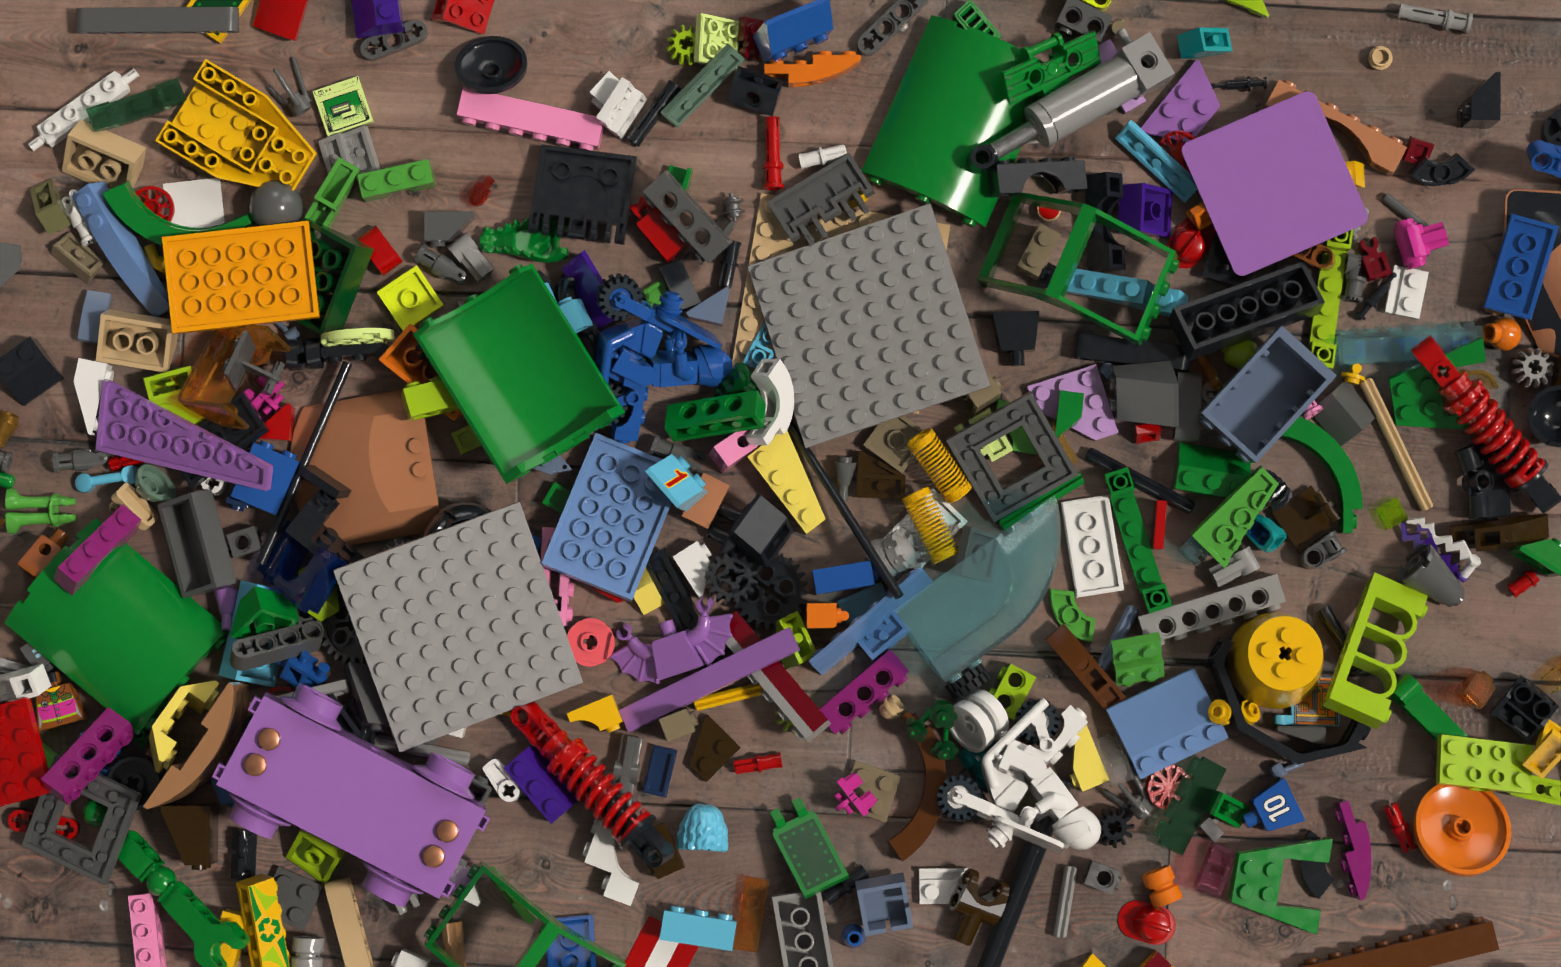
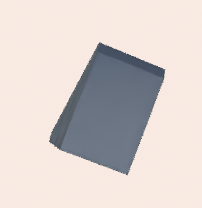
M725 287L686 312L687 317L691 320L723 326L730 295L729 289Z

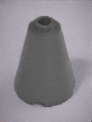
M1424 543L1415 548L1405 558L1408 561L1406 566L1403 568L1400 565L1396 578L1401 584L1423 593L1448 607L1457 606L1463 601L1465 589L1431 544L1428 543L1427 546Z

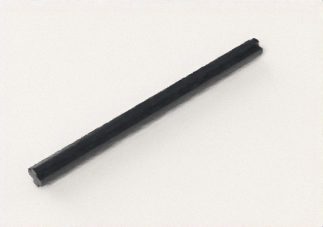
M1060 779L1070 792L1072 783ZM1046 816L1038 822L1035 820L1031 829L1052 838L1054 831L1052 825L1055 822L1050 816ZM1026 841L1009 884V896L999 922L992 927L977 967H1001L1045 856L1046 848Z

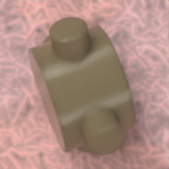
M1124 19L1109 23L1108 27L1111 28L1114 39L1119 37L1117 35L1118 30L1126 29Z

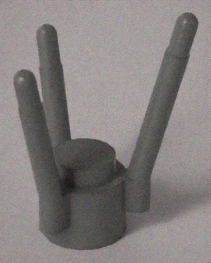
M292 57L291 61L302 95L299 92L295 94L292 92L277 68H274L273 72L289 96L287 98L288 103L271 86L268 85L266 88L285 107L289 115L293 114L294 117H298L311 109L309 103L312 100L307 93L296 58Z
M1124 757L1127 768L1141 796L1139 794L1132 795L1121 783L1118 784V787L1129 799L1127 804L1107 789H1103V793L1124 808L1128 814H1134L1138 820H1141L1150 814L1153 807L1149 803V798L1128 757Z

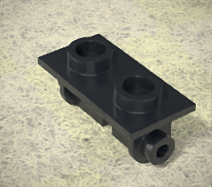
M233 830L231 879L244 880L256 875L257 834L249 830Z

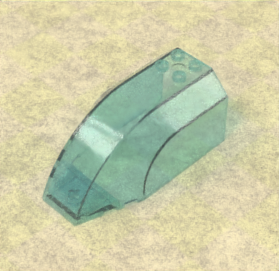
M1055 496L1049 498L1007 528L1008 534L1006 536H1003L1001 533L894 609L909 630L908 637L942 683L948 681L952 684L963 676L962 670L967 667L972 670L982 663L981 657L1015 633L1041 603L1052 581L1060 551L1061 523Z

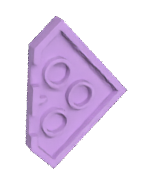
M1096 364L1027 386L1028 392H1032L1044 415L1054 420L1057 417L1060 390L1084 393L1082 417L1077 425L1070 429L1094 441L1119 433Z

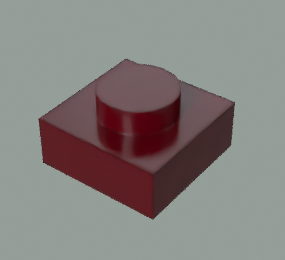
M1410 136L1406 145L1407 149L1401 159L1414 164L1423 156L1429 159L1434 144Z

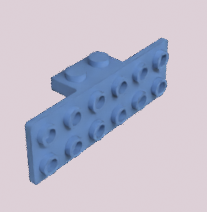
M922 567L910 571L906 575L905 580L898 585L904 594L901 598L896 600L890 590H888L887 595L882 600L873 602L863 616L854 618L849 624L850 627L844 632L835 634L830 640L831 643L825 648L816 650L809 663L821 675H824L858 645L863 648L874 662L911 632L897 613L933 583L932 579Z

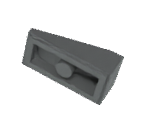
M1274 726L1276 731L1326 746V728L1323 726Z

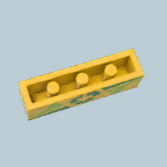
M261 873L236 882L244 930L250 938L247 946L251 967H290V954L285 942L286 931L282 926V909L278 903L276 893L278 886L274 877Z

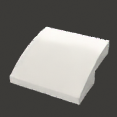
M622 77L596 118L610 132L622 140L647 102V98L642 92L635 89L630 81Z

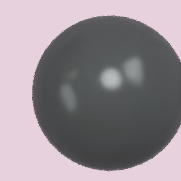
M272 180L261 184V186L253 191L249 199L248 210L250 218L256 226L299 222L303 214V202L296 189L293 191L290 185H285L279 180Z

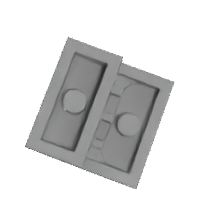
M363 125L351 131L337 133L318 141L328 174L338 157L359 168V174L381 169L368 126Z

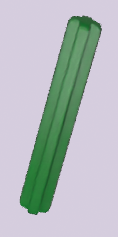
M1078 472L1079 475L999 519L1000 527L1004 531L1009 530L1084 484L1082 475Z

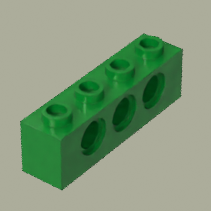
M758 390L669 404L667 405L664 429L673 442L764 428L766 403Z

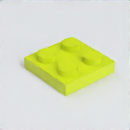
M417 265L377 291L403 331L409 324L415 326L444 307V304Z

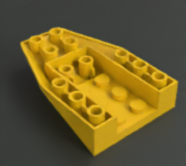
M205 59L193 78L196 84L173 122L171 123L167 120L155 141L162 147L218 179L259 187L267 181L279 180L285 185H290L294 191L317 153L266 94Z

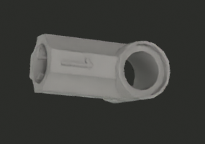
M467 232L448 246L457 260L465 265L478 283L494 271L492 265L480 253L479 247Z
M1250 546L1232 554L1226 568L1219 563L1209 568L1208 571L1217 587H1220L1239 576H1246L1261 567Z

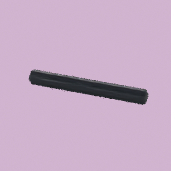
M1090 448L1085 455L1086 460L1109 472L1128 467L1094 448ZM1128 467L1135 486L1163 501H1167L1168 504L1187 514L1192 512L1195 506L1194 501Z

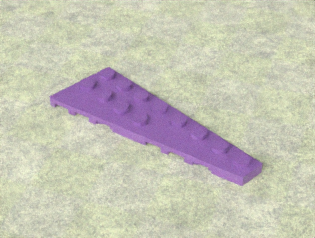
M112 380L102 381L95 450L264 491L271 489L273 465Z

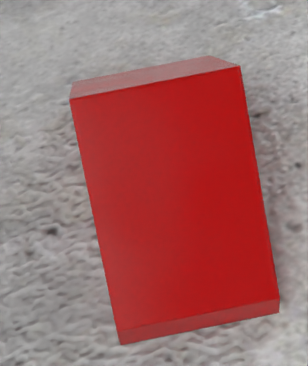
M287 403L266 421L265 424L269 431L258 440L292 442L295 407Z

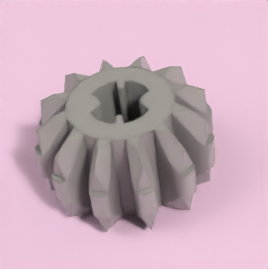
M1527 348L1525 353H1517L1519 360L1515 359L1512 361V364L1518 368L1512 370L1511 373L1519 374L1515 381L1519 383L1524 380V388H1528L1531 384L1534 389L1539 388L1540 383L1543 385L1548 383L1546 376L1550 377L1553 375V372L1547 368L1552 367L1554 363L1546 362L1549 354L1546 353L1541 356L1542 351L1540 348H1537L1534 352L1531 348ZM1532 363H1534L1533 368L1537 369L1533 373H1531L1532 369L1528 367Z

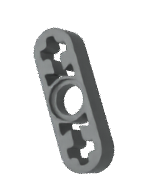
M412 20L403 24L406 34L413 32L414 26H417L418 29L423 28L420 31L419 37H416L414 34L407 37L410 41L406 42L402 32L393 33L401 37V42L398 46L391 47L388 45V38L393 34L372 36L362 42L360 50L366 60L377 61L422 43L428 36V30L422 21ZM383 39V44L387 48L386 51L379 47L375 50L376 54L371 55L370 52L366 53L369 50L368 45L380 46L379 40Z

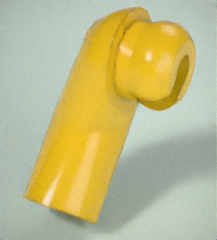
M155 244L143 247L153 269L166 273L164 257L159 256Z

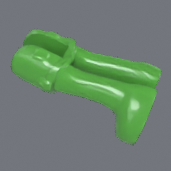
M7 488L5 496L6 510L48 508V513L6 512L7 533L15 534L21 526L51 524L54 527H59L61 524L75 522V514L64 513L59 515V506L76 505V500L72 497L61 496L58 493L43 497L22 496L16 489Z

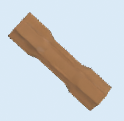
M462 921L448 922L442 930L445 952L462 967H467Z

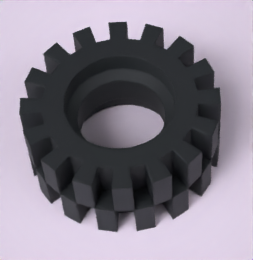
M979 661L945 685V688L955 702H958L987 682L991 675L981 661Z

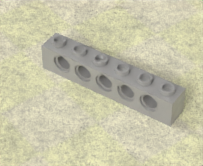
M1273 574L1153 613L1138 616L1136 621L1141 635L1159 632L1161 645H1164V639L1174 637V641L1189 637L1187 632L1197 630L1198 634L1212 630V624L1219 622L1221 626L1232 624L1235 622L1234 618L1243 615L1244 619L1257 616V611L1266 608L1267 612L1280 609V603L1286 602L1278 574ZM1256 590L1260 591L1263 595V601L1260 604H1255L1252 601V594ZM1231 598H1236L1240 602V608L1236 612L1229 608L1228 603ZM1208 605H1213L1217 609V615L1213 619L1206 616L1205 610ZM1186 612H1190L1194 616V622L1190 626L1185 625L1182 621V616ZM1163 619L1168 620L1171 624V629L1167 633H1163L1159 629V623Z

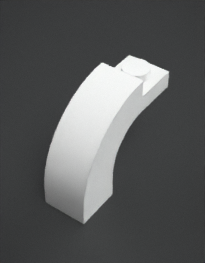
M762 359L751 374V378L758 386L761 396L766 403L764 428L753 429L746 436V440L750 445H769L775 434L784 435L790 425L794 409V390L791 377L781 359Z

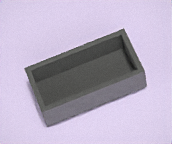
M212 489L191 492L158 504L182 598L203 595L237 583Z

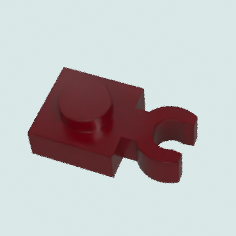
M746 16L739 17L738 41L743 42V47L739 53L744 59L748 58V52L750 53V61L759 59V50L753 35L764 23L763 20Z
M1372 237L1370 240L1371 247H1367L1364 240L1358 243L1359 251L1365 255L1361 258L1360 262L1367 282L1386 278L1392 274L1385 251L1379 253L1377 251L1379 243L1376 237Z

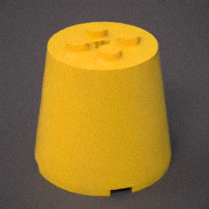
M1281 612L1262 613L1244 622L1231 638L1234 644L1227 655V672L1235 689L1251 703L1253 702L1257 706L1271 709L1288 708L1305 700L1317 687L1324 668L1323 648L1315 630L1301 619ZM1279 649L1288 651V661L1285 658L1282 660L1279 658L1278 655L1281 653Z

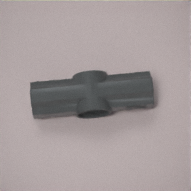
M622 734L618 760L615 761L613 771L615 776L613 785L618 782L623 784L624 787L618 794L619 797L626 792L632 793V798L627 803L630 806L633 799L634 785L637 784L640 764L638 762L643 738Z

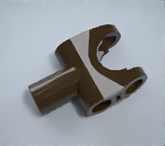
M971 868L963 873L949 901L950 910L960 913L951 938L968 946H971L981 922L991 926H995L999 922L1005 909L1010 889L1008 882L999 880L986 894L978 895L977 883L979 872Z

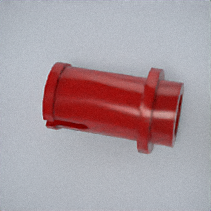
M1532 569L1529 571L1525 570L1524 574L1508 584L1507 588L1517 598L1518 595L1530 587H1536V583L1540 580Z

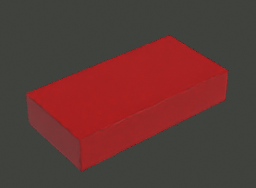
M1154 501L1151 537L1152 550H1163L1167 501Z

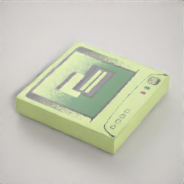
M358 76L312 91L328 137L374 123Z

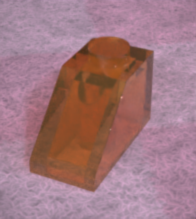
M1473 670L1453 692L1470 708L1482 709L1496 687L1492 684L1493 679L1485 671Z

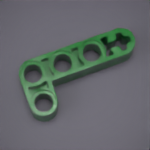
M1401 673L1396 678V689L1390 697L1436 742L1438 735L1441 734L1470 738L1422 691L1423 687L1414 677L1408 673Z

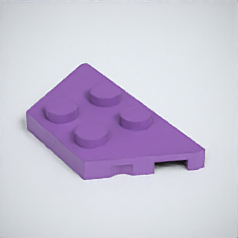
M1196 59L1141 127L1146 134L1163 138L1171 131L1183 130L1196 137L1219 109L1218 99L1198 59ZM1175 135L1170 136L1172 140H1176ZM1184 136L1182 143L1190 141Z

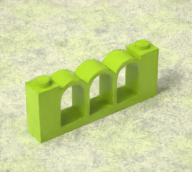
M1374 572L1366 581L1322 706L1374 729L1388 722L1392 712L1389 710L1391 700L1388 698L1393 694L1397 684L1394 672L1406 660L1407 649L1405 642L1416 631L1417 620L1419 618L1423 619L1427 612L1428 605H1425L1428 598L1427 595ZM1372 607L1398 618L1404 626V634H1394L1367 622ZM1362 636L1389 648L1394 655V664H1386L1358 652L1357 649ZM1353 665L1377 676L1383 683L1384 693H1373L1346 681L1351 666Z

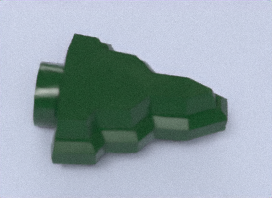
M743 362L736 363L730 370L729 377L722 380L721 386H716L714 397L757 390L756 383L751 380V372L747 365L743 364Z

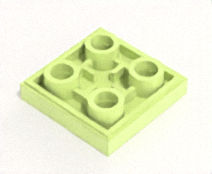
M703 13L697 14L694 62L707 65L727 44H730L738 52L739 21Z

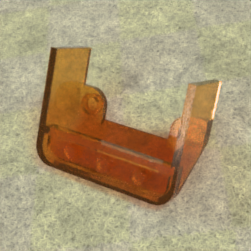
M250 324L214 330L179 392L178 401L187 409L220 426L248 429L249 425L237 415V407L230 403L237 391L233 390L224 375L223 367L228 358L231 359L234 352V342L238 336L241 337L244 330L249 332L256 347L250 361L255 366L265 364L269 360L272 351L290 352L291 347L269 326ZM245 371V374H244V376H243L241 382L243 381V379H244V377H245L247 371Z

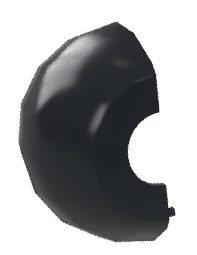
M1561 385L1547 387L1537 393L1530 402L1527 412L1528 426L1534 436L1546 445L1558 448L1561 447Z

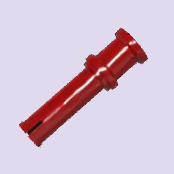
M768 116L765 117L766 157L762 165V169L765 170V184L762 185V189L778 191L784 189L781 174L784 165L780 161V117Z

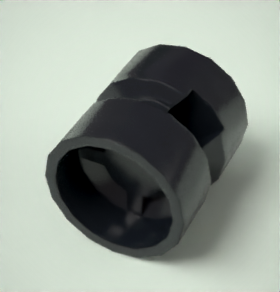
M321 337L307 338L305 342H302L301 339L286 340L285 353L289 371L303 370L305 366L310 370L324 368V359L321 357L320 348L323 347Z

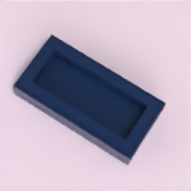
M658 745L653 746L643 788L644 793L667 797L678 750Z

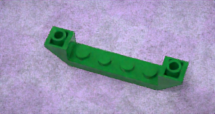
M1128 467L1104 474L1111 507L1138 591L1148 613L1172 607L1166 585L1162 583L1133 491L1135 487Z

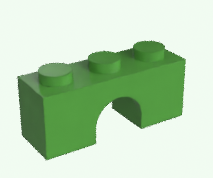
M429 159L357 175L361 195L365 202L388 198L390 194L400 191L411 190L415 192L436 187L432 164Z

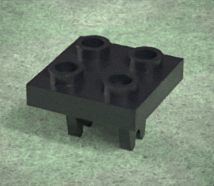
M1215 230L1201 277L1232 287L1250 281L1253 272L1245 276H1239L1233 271Z

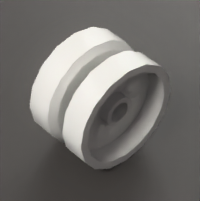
M977 689L964 697L962 701L953 705V712H956L958 717L954 720V726L949 730L959 744L971 752L978 753L984 751L993 741L1006 734L1009 729V719L1002 704L985 690Z

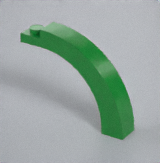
M129 180L103 193L108 204L126 225L146 239L163 245L162 237L247 228L252 223L249 212L228 222L211 227H188L172 223L150 210L137 196Z
M1298 417L1280 438L1296 442L1305 447L1325 465L1337 490L1340 517L1339 534H1351L1353 529L1357 527V515L1353 514V510L1363 509L1362 493L1356 471L1349 457L1334 438L1316 424Z

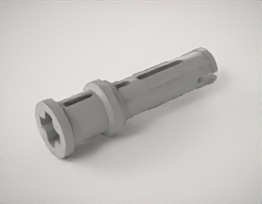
M1400 3L1397 18L1439 25L1446 31L1454 29L1463 31L1464 34H1469L1473 13L1461 14L1453 12L1452 9L1445 10L1444 12Z

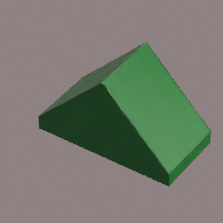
M1215 790L1205 812L1240 828L1243 822L1242 815L1247 813L1250 807L1223 792Z

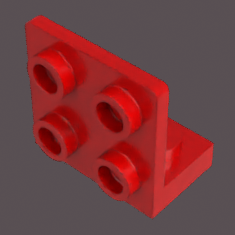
M436 0L431 20L438 23L450 22L476 33L484 34L494 0Z

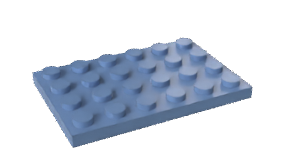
M595 433L541 562L542 566L632 602L672 503L645 472L649 467L662 459Z

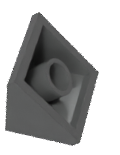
M1343 381L1317 403L1323 409L1313 417L1324 431L1342 446L1364 430L1376 418V415L1354 389Z

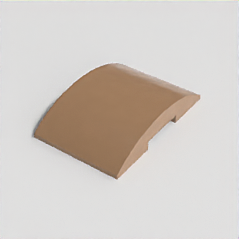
M229 682L201 722L203 726L208 728L202 740L186 763L171 765L144 804V808L160 807L192 794L212 778L219 762L224 764L239 741L243 723L248 715L250 702L249 683Z

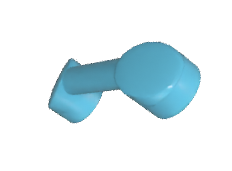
M129 465L124 467L121 472L97 476L81 473L75 479V487L82 493H89L96 485L120 481L135 485L134 479L139 467Z

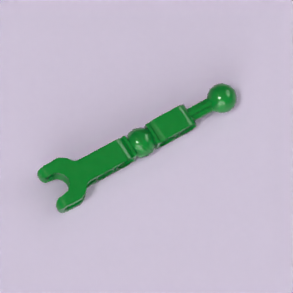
M89 799L82 808V817L88 825L99 828L102 826L108 807ZM133 830L128 831L118 859L140 882L146 881L148 891L154 896L159 897L157 900L161 902L163 908L194 941L195 959L202 967H227V963L221 955L220 947L222 943L225 942L233 949H243L249 944V936L238 923L220 921L188 886L183 884L182 881H177L174 871L164 866L165 862L162 861L159 854L140 834Z

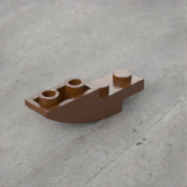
M1064 623L1045 638L1105 711L1106 708L1127 699Z

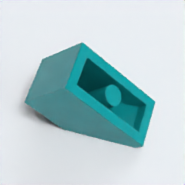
M1199 27L1177 35L1181 59H1198L1233 51L1228 28Z

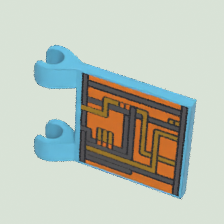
M1321 677L1317 687L1310 696L1302 702L1291 706L1290 715H1274L1273 724L1339 726V713L1322 706L1332 677Z

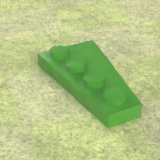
M1260 465L1190 534L1226 568L1232 554L1239 548L1244 535L1251 529L1260 510H1263L1279 483Z

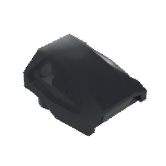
M1520 674L1507 693L1491 710L1490 715L1498 719L1529 745L1544 728L1548 720L1559 708V705L1529 679Z

